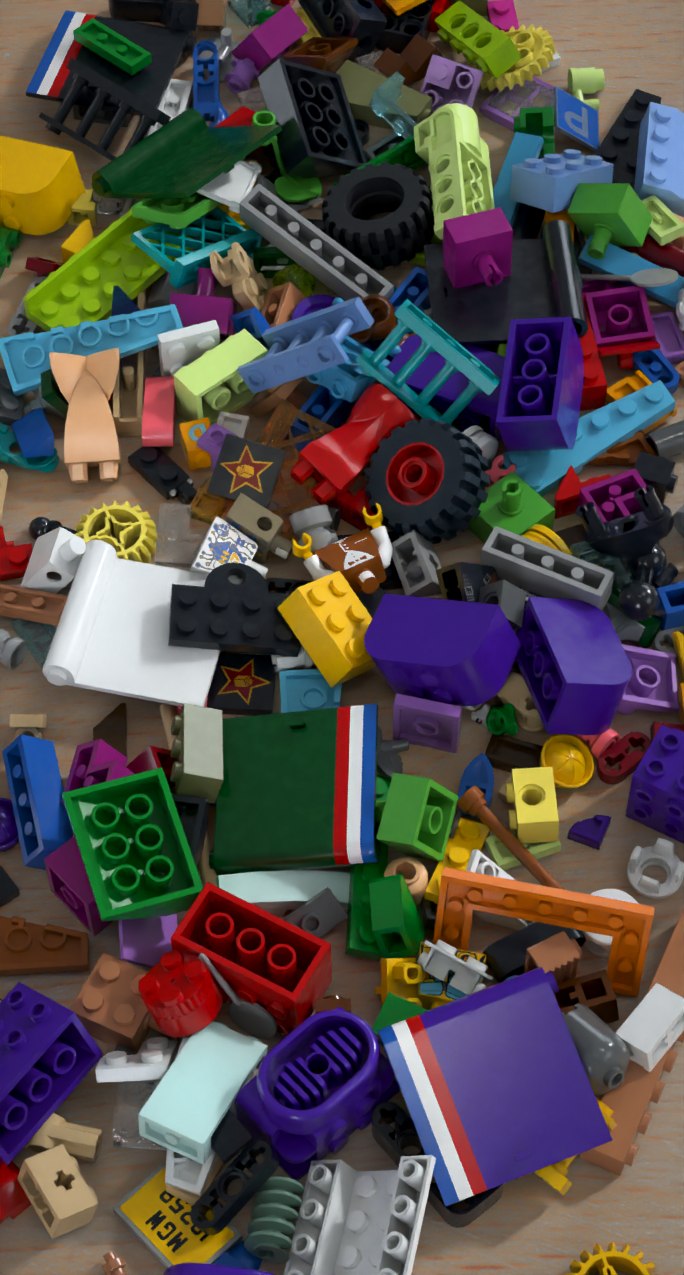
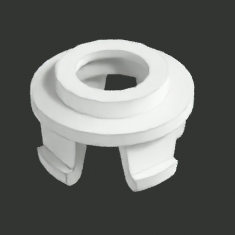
M658 838L654 846L645 848L636 846L633 849L627 867V877L631 886L639 894L654 899L671 896L680 888L684 877V863L674 854V843ZM649 866H659L666 872L667 880L665 883L660 884L658 880L642 875V872Z

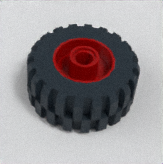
M423 418L420 422L417 420L406 422L405 428L396 427L391 431L392 435L388 439L384 437L378 444L381 447L377 453L373 452L370 458L372 462L371 468H367L365 478L369 480V484L365 485V492L367 497L372 498L368 500L371 511L376 514L378 513L375 504L378 503L383 514L381 523L401 536L411 533L414 529L424 536L426 540L432 542V544L440 543L442 538L447 541L455 538L458 530L464 532L470 527L468 522L473 517L475 519L481 512L479 510L481 502L485 503L488 493L485 492V487L490 485V475L484 472L488 470L489 466L486 458L482 456L483 451L471 438L441 420L435 421L432 418Z

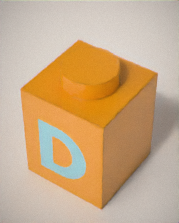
M208 417L179 424L180 442L190 470L211 466V454L197 446V440L211 426Z

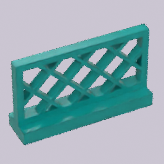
M218 206L204 214L200 219L190 223L199 225L200 228L187 226L184 229H173L168 224L158 223L132 233L131 241L171 274L169 283L176 289L197 281L198 268L211 269L210 252L217 251L222 258L228 257L227 251L232 249L231 244L237 242L246 252L247 256L253 258V248L259 247L262 240L260 234L253 229L246 230ZM211 214V215L214 216L217 220L205 218V216ZM205 227L217 229L219 233L205 230ZM171 231L180 233V236L167 234L165 232ZM225 231H226V232L234 233V234H236V235H234V236L227 235V234H225ZM185 235L198 237V238H200V241H199V240L190 239V238H185ZM146 239L156 240L160 242L159 244L151 243ZM205 239L217 241V243L205 242ZM165 243L179 245L180 249L165 246ZM185 247L197 249V251L185 250ZM165 255L177 257V259L173 262Z

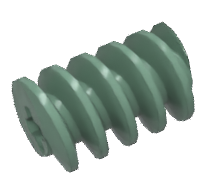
M273 1176L257 1191L258 1194L254 1199L255 1207L251 1211L252 1221L248 1224V1235L245 1237L244 1247L249 1253L261 1260L281 1264L289 1260V1254L284 1250L292 1247V1240L287 1236L295 1234V1226L289 1222L298 1220L299 1213L294 1209L301 1207L302 1200L296 1195L303 1194L304 1187L295 1179Z

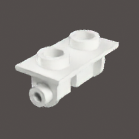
M438 939L436 945L426 940L425 944L432 948L429 953L423 951L417 961V964L422 966V971L442 981H445L450 970L455 972L449 985L467 995L485 989L486 985L481 983L484 977L490 980L493 979L492 976L485 973L487 965L470 956L466 962L454 956L457 949Z

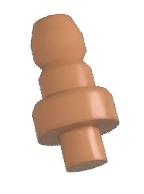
M114 1251L103 1255L106 1264L102 1268L106 1275H126L124 1270L126 1263L122 1256L116 1257Z

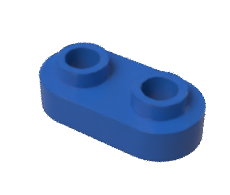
M659 349L633 352L634 371L640 370L652 383L661 380L670 394L677 390L679 373Z

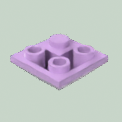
M432 54L420 93L432 98L433 112L439 107L452 103L464 104L472 108L484 72Z

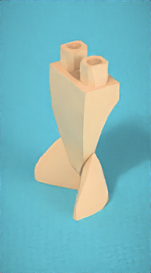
M119 348L104 350L88 356L50 352L49 359L52 373L61 393L69 403L65 423L64 463L66 468L69 469L72 483H88V468L99 467L101 482L117 481L118 466H122L117 431L108 401L114 390L119 371Z

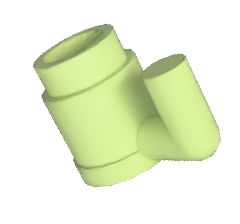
M595 67L569 68L567 75L569 94L599 110V99L584 100L583 94H593L596 91L604 90L605 77L603 69H595Z

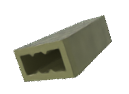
M346 60L336 72V74L341 76L353 118L364 120L370 126L397 130L407 124L414 134V126L434 113L432 111L431 97L350 60Z

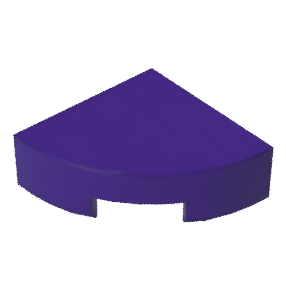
M594 815L593 818H588L581 822L578 821L570 828L567 839L599 850L611 823V817Z

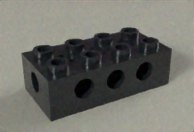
M298 0L321 37L357 38L358 45L348 60L358 65H366L388 22L373 0Z

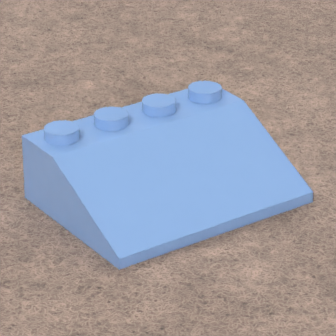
M650 102L640 124L634 191L640 200L655 195L673 213L684 217V113L677 108Z

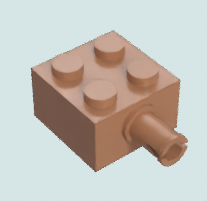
M103 952L70 1010L76 1014L90 1036L114 1047L116 1044L129 1047L135 1054L139 1051L151 1029L164 1034L143 1003L138 990V981L146 976L148 971ZM166 1035L168 1037L173 1038L175 1041H179V1039L181 1038Z

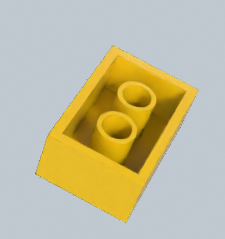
M340 571L298 587L277 608L331 688L376 666L364 644L365 634L372 621V617Z

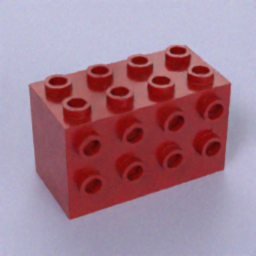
M209 882L206 883L171 936L172 951L178 950L180 954L190 953L197 957L204 953L239 999L251 1004L256 1003L266 1009L276 1021V1032L283 1035L290 1034L312 1015L315 1010V999H321L332 982L330 943ZM214 978L222 992L223 1003L227 1001L232 1004L233 1001Z

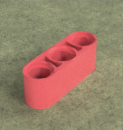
M146 376L142 417L143 447H174L177 405L173 376Z

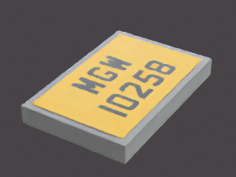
M166 1161L113 1207L115 1215L166 1268L181 1263L214 1264L224 1251L228 1253L243 1240L241 1233L230 1222L221 1232L215 1235H207L194 1226L190 1217L193 1205L166 1192ZM211 1210L205 1214L208 1221H211L214 1217Z

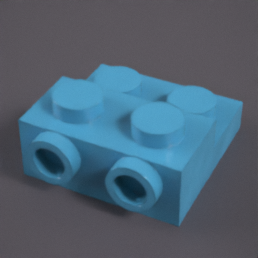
M346 336L340 346L348 356V361L307 375L306 377L311 383L328 388L335 398H341L351 403L357 400L371 382L377 379L365 375L359 369L360 364L355 361L364 349L371 355L374 351ZM384 359L382 364L388 368L391 362Z

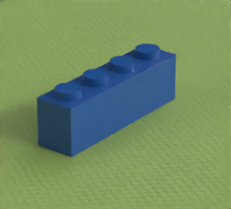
M20 734L2 751L24 866L46 870L44 859L73 837L66 807L61 803L64 787L61 781L53 741Z

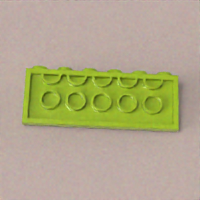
M131 207L125 215L111 223L103 233L93 238L77 254L72 255L59 269L51 272L37 287L28 291L23 298L26 318L45 331H51L50 328L62 326L66 328L80 325V322L90 320L91 322H97L114 316L167 271L131 241L132 233L155 224H148L144 222V219L134 218ZM171 231L165 232L167 234L180 236V233ZM146 239L151 243L159 244L160 242L156 240ZM165 243V246L180 249L179 245ZM185 247V250L191 251L193 248ZM165 255L173 262L177 259V257Z

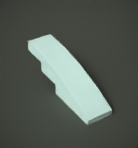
M280 870L218 875L216 878L217 887L272 915L283 916L287 910H296L327 887L332 891L342 908L348 909L350 872Z

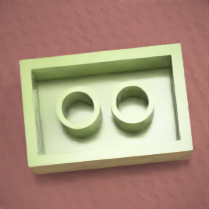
M243 329L239 333L229 336L225 342L214 349L206 351L200 358L189 365L181 367L173 374L177 413L186 422L208 417L212 425L217 423L220 411L233 413L253 400L256 393L253 394L237 369L241 365L263 358L268 350L246 329Z

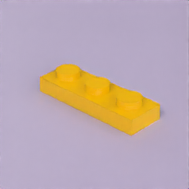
M463 817L460 818L454 838H449L443 862H438L425 891L424 899L438 904L441 875L444 867L466 871L472 850L478 849L482 853L485 847V838L490 835V829L486 825Z

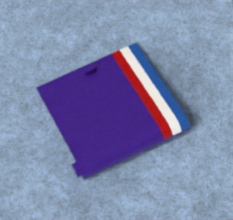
M542 967L377 1030L425 1155H433L436 1158L433 1176L445 1206L613 1141L554 993L559 992L556 980L551 971L545 973Z

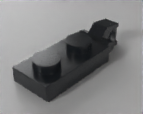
M142 446L128 456L130 466L166 500L178 498L188 509L199 503L197 500L198 492L193 487V480L159 447Z

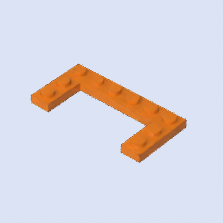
M444 867L441 875L433 944L436 945L438 939L456 949L468 951L474 910L612 936L606 972L613 991L618 994L638 997L655 907Z

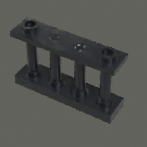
M71 58L66 68L75 73L73 76L75 80L54 118L52 119L42 112L39 115V118L48 122L45 126L48 130L59 136L63 131L111 161L117 157L107 152L129 112L132 113L134 109L141 112L140 119L142 120L124 152L143 140L151 126H155L157 122L165 125L171 118L161 110ZM89 83L97 86L95 90L97 94L74 132L64 126L63 123L83 87H87ZM111 96L119 99L117 104L119 108L98 145L85 137L106 99L110 100Z

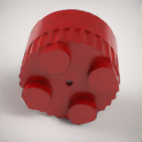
M178 950L164 953L160 962L138 981L140 997L152 1018L164 1034L172 1037H184L199 1032L216 1018L222 1007V992L213 976L199 957L190 953L180 954Z

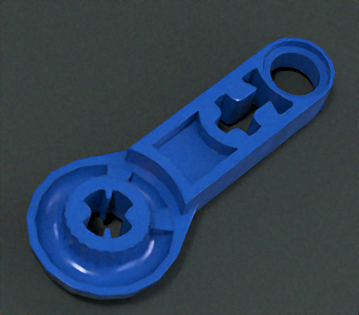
M205 40L197 43L193 49L194 104L191 108L199 111L205 122L211 121L208 128L215 127L229 117V114L220 102L219 55L217 46L213 42ZM203 51L213 52L212 57L208 59L199 57ZM204 69H208L210 75L206 81L203 80L205 78Z

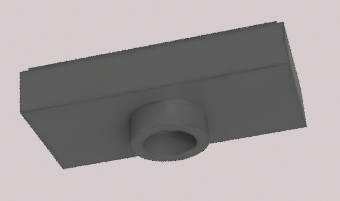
M327 887L282 920L320 938L349 916L332 891Z

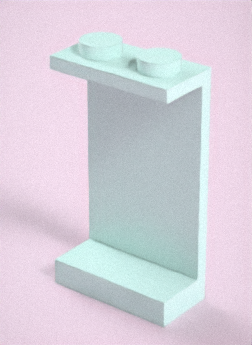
M212 1021L204 1029L192 1034L139 1112V1135L204 1165L211 1154L212 1134L254 1069H259L263 1058L267 1054V1045L253 1036H245L231 1030L221 1022Z

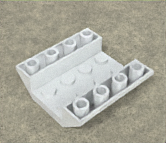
M433 1155L401 1156L398 1170L357 1172L341 1159L311 1161L284 1275H411L436 1158Z

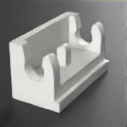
M656 983L617 1030L616 1034L620 1036L628 1047L629 1059L643 1066L646 1071H652L684 1031V998Z

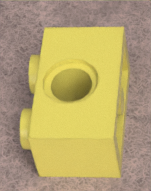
M553 768L512 769V783H506L507 803H513L514 810L508 811L510 831L516 830L517 839L521 843L558 841L559 817Z

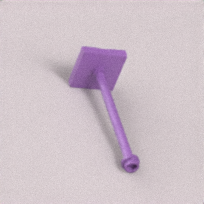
M397 693L393 704V740L407 738L409 744L457 753L460 743L462 707Z

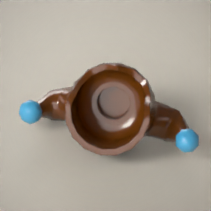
M370 294L360 298L374 319V323L370 328L348 336L359 343L384 341L397 325V318L394 315L396 311L393 304L379 294ZM340 297L335 298L332 302V305H336L347 300H343ZM408 333L404 335L389 353L391 357L394 358L396 354L401 352L400 346L410 337Z

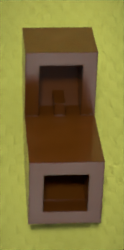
M416 34L399 56L386 48L374 63V66L400 84H412L426 76L432 54L443 56L434 45Z

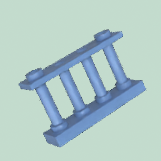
M358 296L266 329L262 338L270 348L263 358L239 366L237 371L254 394L343 364L349 358L340 344L346 336L370 328L374 323V319Z

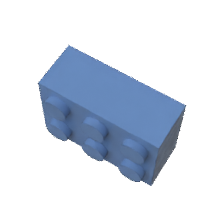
M566 149L563 151V154L559 155L545 154L542 159L527 158L524 163L512 165L510 200L552 213L569 209L578 183H612L614 164L602 161L600 156L581 155V151L575 149Z

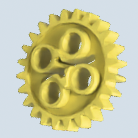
M524 24L518 30H515L513 26L506 33L504 30H500L511 38L522 58L497 79L489 73L483 74L480 83L481 89L483 90L488 87L491 92L498 87L499 92H501L508 86L512 90L515 84H519L522 87L525 80L532 82L534 81V75H542L541 69L550 67L548 62L554 61L553 54L556 53L555 44L548 30L543 31L541 26L535 29L534 25L525 29ZM468 62V66L478 69L475 63L470 64Z

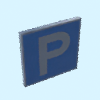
M556 86L554 88V129L596 152L600 146L598 110Z

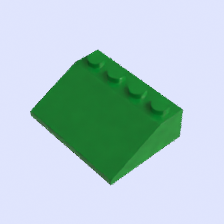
M162 767L62 793L101 921L169 916L190 909L202 891L203 886Z

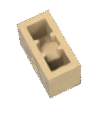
M63 1144L24 1159L17 1180L52 1239L91 1222L98 1206L97 1195L94 1189L86 1184L80 1174L76 1159L72 1155L69 1156Z

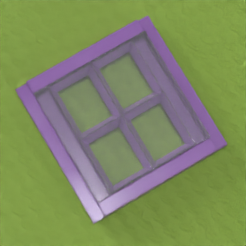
M533 76L534 81L525 80L522 87L519 84H515L512 90L508 86L501 92L497 89L479 107V112L484 117L514 132V116H519L520 108H554L555 87Z

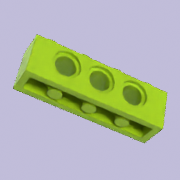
M460 0L434 20L439 28L437 34L444 44L450 43L457 54L462 53L470 64L475 63L479 70L483 71L484 74L489 73L495 79L522 58L510 37Z

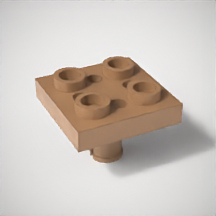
M304 377L257 392L253 397L256 402L249 411L256 418H259L286 401L298 413L308 400L296 387Z

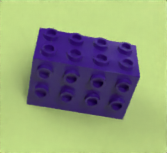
M662 724L632 776L625 816L684 844V732L676 728L671 729Z
M20 982L0 1002V1161L6 1165L13 1160L104 1055L73 1011Z

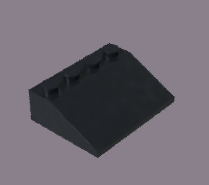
M278 59L258 77L267 110L275 115L276 125H281L282 131L276 134L286 174L303 178L349 174L351 170L367 163L340 74Z

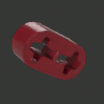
M630 732L599 757L597 774L600 780L606 784L614 785L622 782L635 772L651 744L648 736L641 732ZM630 746H633L634 748L638 746L642 747L641 752L636 749L629 754ZM620 761L618 771L615 769L606 770L607 764L612 767Z

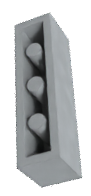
M494 527L482 548L481 565L493 566L496 569L498 579H504L513 585L543 597L581 600L596 606L602 611L611 595L614 572L500 527Z

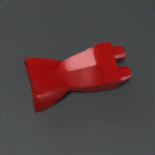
M372 382L356 401L349 416V423L310 442L299 453L298 461L291 469L290 476L300 485H303L310 477H313L319 484L311 490V495L320 505L326 504L333 498L338 501L363 473L373 452L381 447L378 444L384 437L388 439L392 435V430L398 426L405 428L406 422L416 420L410 409L390 390L380 383Z

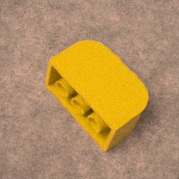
M0 135V226L20 230L22 233L29 235H45L58 230L72 215L71 207L76 200H78L82 193H86L73 151Z

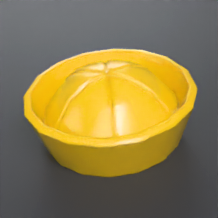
M557 734L551 736L544 743L539 765L540 767L553 768L555 787L564 789L577 788L585 785L591 779L594 771L593 756L589 748L579 738L570 734Z

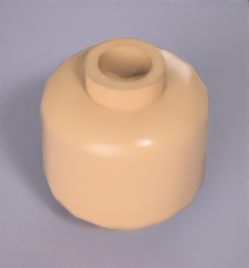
M411 857L397 858L387 865L384 877L403 874L416 906L425 897V891L428 886V872L417 859Z

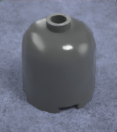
M575 1004V1010L566 1015L562 1013L594 1095H603L623 1082L629 1064L628 1047L620 1036L586 1005Z

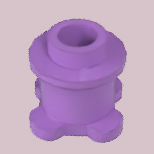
M234 58L231 62L234 69L226 74L225 81L227 87L232 92L244 94L249 91L251 81L253 79L258 81L261 73L256 70L252 60L248 58L244 60Z

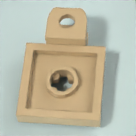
M237 242L232 243V249L227 251L228 257L222 258L217 251L210 252L211 269L221 285L225 287L232 284L233 296L244 310L256 307L261 312L266 299L265 290L268 288L267 282L262 273H257L251 258L247 256L240 244Z

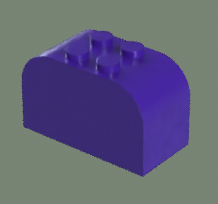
M571 316L512 319L510 321L496 417L497 427L510 452L573 449L575 445L584 381V361L581 343Z
M417 334L407 338L400 346L401 352L394 356L388 367L393 374L396 375L422 344V338ZM463 346L495 373L501 381L490 395L484 391L483 393L478 392L452 424L460 432H464L467 428L474 425L480 426L483 432L495 437L499 444L502 436L496 424L505 357L486 348ZM437 351L431 352L405 384L419 395L446 364L445 358ZM461 371L459 373L455 372L431 399L429 404L443 415L469 385V378ZM405 404V405L410 409V411L414 414L415 411H414L413 409H411L407 404Z
M384 594L364 638L367 652L395 694L398 693L461 706L478 705L494 697L503 687L521 647L520 641L499 605Z
M529 597L524 609L522 627L517 628L516 636L521 643L516 661L547 734L598 735L606 732L612 725L633 672L630 658L626 655L620 637L616 634L610 619L596 606L581 600Z

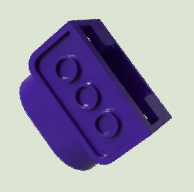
M338 1007L334 1010H326L310 1016L266 1054L259 1066L257 1075L238 1093L235 1099L237 1119L254 1140H263L272 1146L279 1155V1166L291 1179L299 1181L309 1172L311 1161L323 1160L331 1152L333 1154L338 1153L347 1144L348 1137L356 1129H365L372 1122L374 1108L382 1102H388L400 1091V1087L394 1079L395 1074L388 1059L380 1052V1045L372 1028L359 1016L345 1011L342 1007ZM320 1069L326 1071L322 1074H318V1071Z

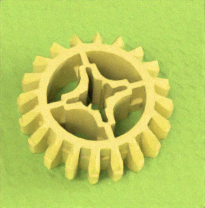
M114 500L111 506H106L102 502L99 510L91 507L89 515H82L81 523L76 524L75 531L77 533L74 535L82 538L85 543L91 540L107 542L115 548L117 558L150 564L151 556L156 555V545L158 542L156 524L154 520H151L148 511L142 512L139 505L131 508L128 501L121 506Z

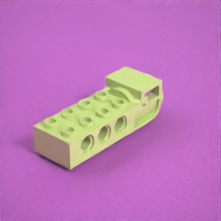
M459 103L446 104L439 107L431 116L414 126L415 152L429 164L428 169L431 176L430 190L433 199L432 211L435 223L433 228L437 237L443 240L444 220L495 209L489 149L487 143L479 136L478 117L475 111L467 105Z

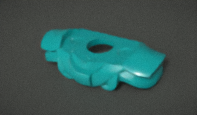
M0 422V461L45 473L56 469L60 460L56 448H54V455L23 458L21 453H11L10 448L18 443L8 426Z

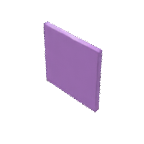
M177 913L169 916L119 920L120 960L150 969L159 963L164 953L172 951L171 936L177 929Z

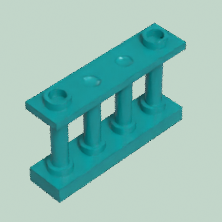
M406 299L394 313L398 318L396 327L372 355L364 349L355 361L360 364L359 369L370 378L375 377L422 418H432L435 421L441 420L458 430L452 422L478 392L483 393L484 391L490 395L501 379ZM414 331L422 338V344L395 375L382 364V361L407 332ZM437 351L445 358L446 364L418 395L405 382L431 352ZM461 371L469 378V385L442 415L429 402L455 372L459 373Z

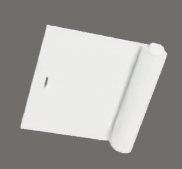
M101 540L87 542L86 551L82 554L42 672L50 683L57 686H75L183 707L184 703L204 707L221 650L168 646L172 584L204 587L208 574L117 558L115 548L107 542ZM228 578L233 584H241V580Z

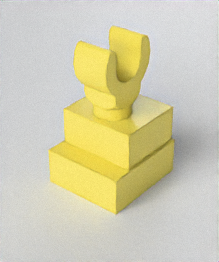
M93 188L85 189L86 193H82L71 207L73 213L68 219V224L80 225L84 220L90 219L91 226L96 227L98 212L97 204L93 200L98 195L94 192Z

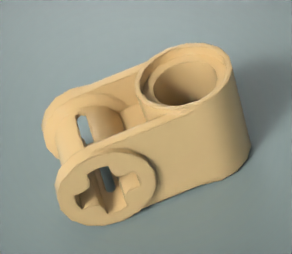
M511 672L501 690L489 700L492 705H497L498 707L511 703L515 707L516 723L527 733H540L545 727L526 682L520 674Z

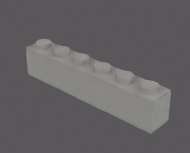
M259 183L239 203L241 221L343 299L350 300L358 296L363 298L370 294H379L389 300L394 294V285Z

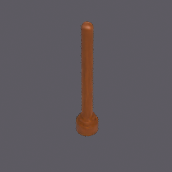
M476 785L459 798L457 805L465 814L470 813L473 817L477 816L542 886L565 890L486 806L488 802L484 799L486 795Z

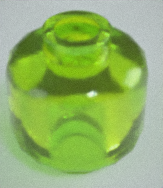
M293 263L274 275L272 280V288L292 282L306 297L312 296L315 291L314 276L298 263Z

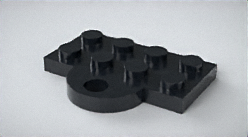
M226 563L216 567L207 576L204 587L172 584L168 646L298 657L300 641L277 609L290 595L268 593V586L264 577L256 569L242 563ZM232 575L240 576L243 578L244 583L233 584L228 580V577Z

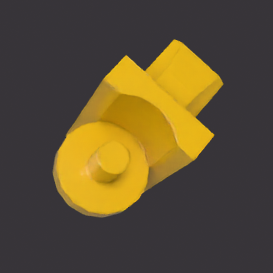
M381 958V986H375V994H381L382 1006L390 992L422 1007V1002L417 998V983L422 979V966L416 964V958Z

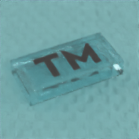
M15 619L11 621L13 630L19 638L27 642V649L43 669L56 629L53 625Z

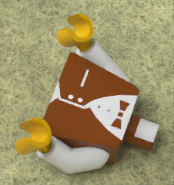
M375 503L378 512L375 516H369L366 508H363L364 520L367 525L372 526L373 530L371 531L368 528L314 551V555L311 552L312 539L307 533L302 534V540L306 546H299L295 539H293V554L297 557H304L305 561L303 563L314 581L340 571L355 594L361 591L371 594L379 588V583L386 580L384 569L390 565L393 547L386 527L381 525L383 514L378 503Z

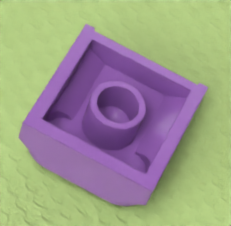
M622 644L626 655L630 658L633 672L617 712L630 715L639 709L678 713L680 705H678L676 654Z

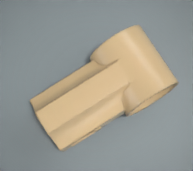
M53 1113L27 1142L25 1149L30 1154L36 1155L63 1144L69 1156L72 1155L77 1160L95 1163L100 1153L103 1132L100 1129L69 1123L60 1115Z

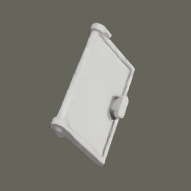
M240 160L234 164V169L226 174H220L199 189L197 193L230 206L229 210L240 213L239 203L252 190L258 175L262 171V166L251 160L249 163Z

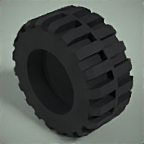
M380 162V165L374 166L372 163L365 165V168L359 170L355 168L350 171L348 176L345 177L343 175L336 182L337 185L331 186L323 200V210L321 213L327 235L367 266L376 268L377 271L385 270V267L393 266V268L401 266V262L406 260L408 262L415 258L417 252L421 253L424 250V245H427V242H430L434 235L433 204L427 183L416 171L411 168L406 169L401 164L395 163L393 166L388 162ZM392 212V214L381 219L366 220L376 214Z

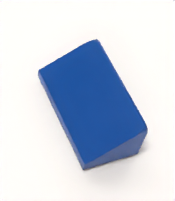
M42 408L35 409L11 424V429L23 458L54 455V434Z

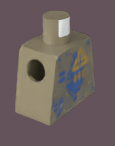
M240 493L226 514L225 521L257 543L258 548L252 560L265 564L272 553L287 560L292 553V541L281 536L284 523L282 518L248 496Z

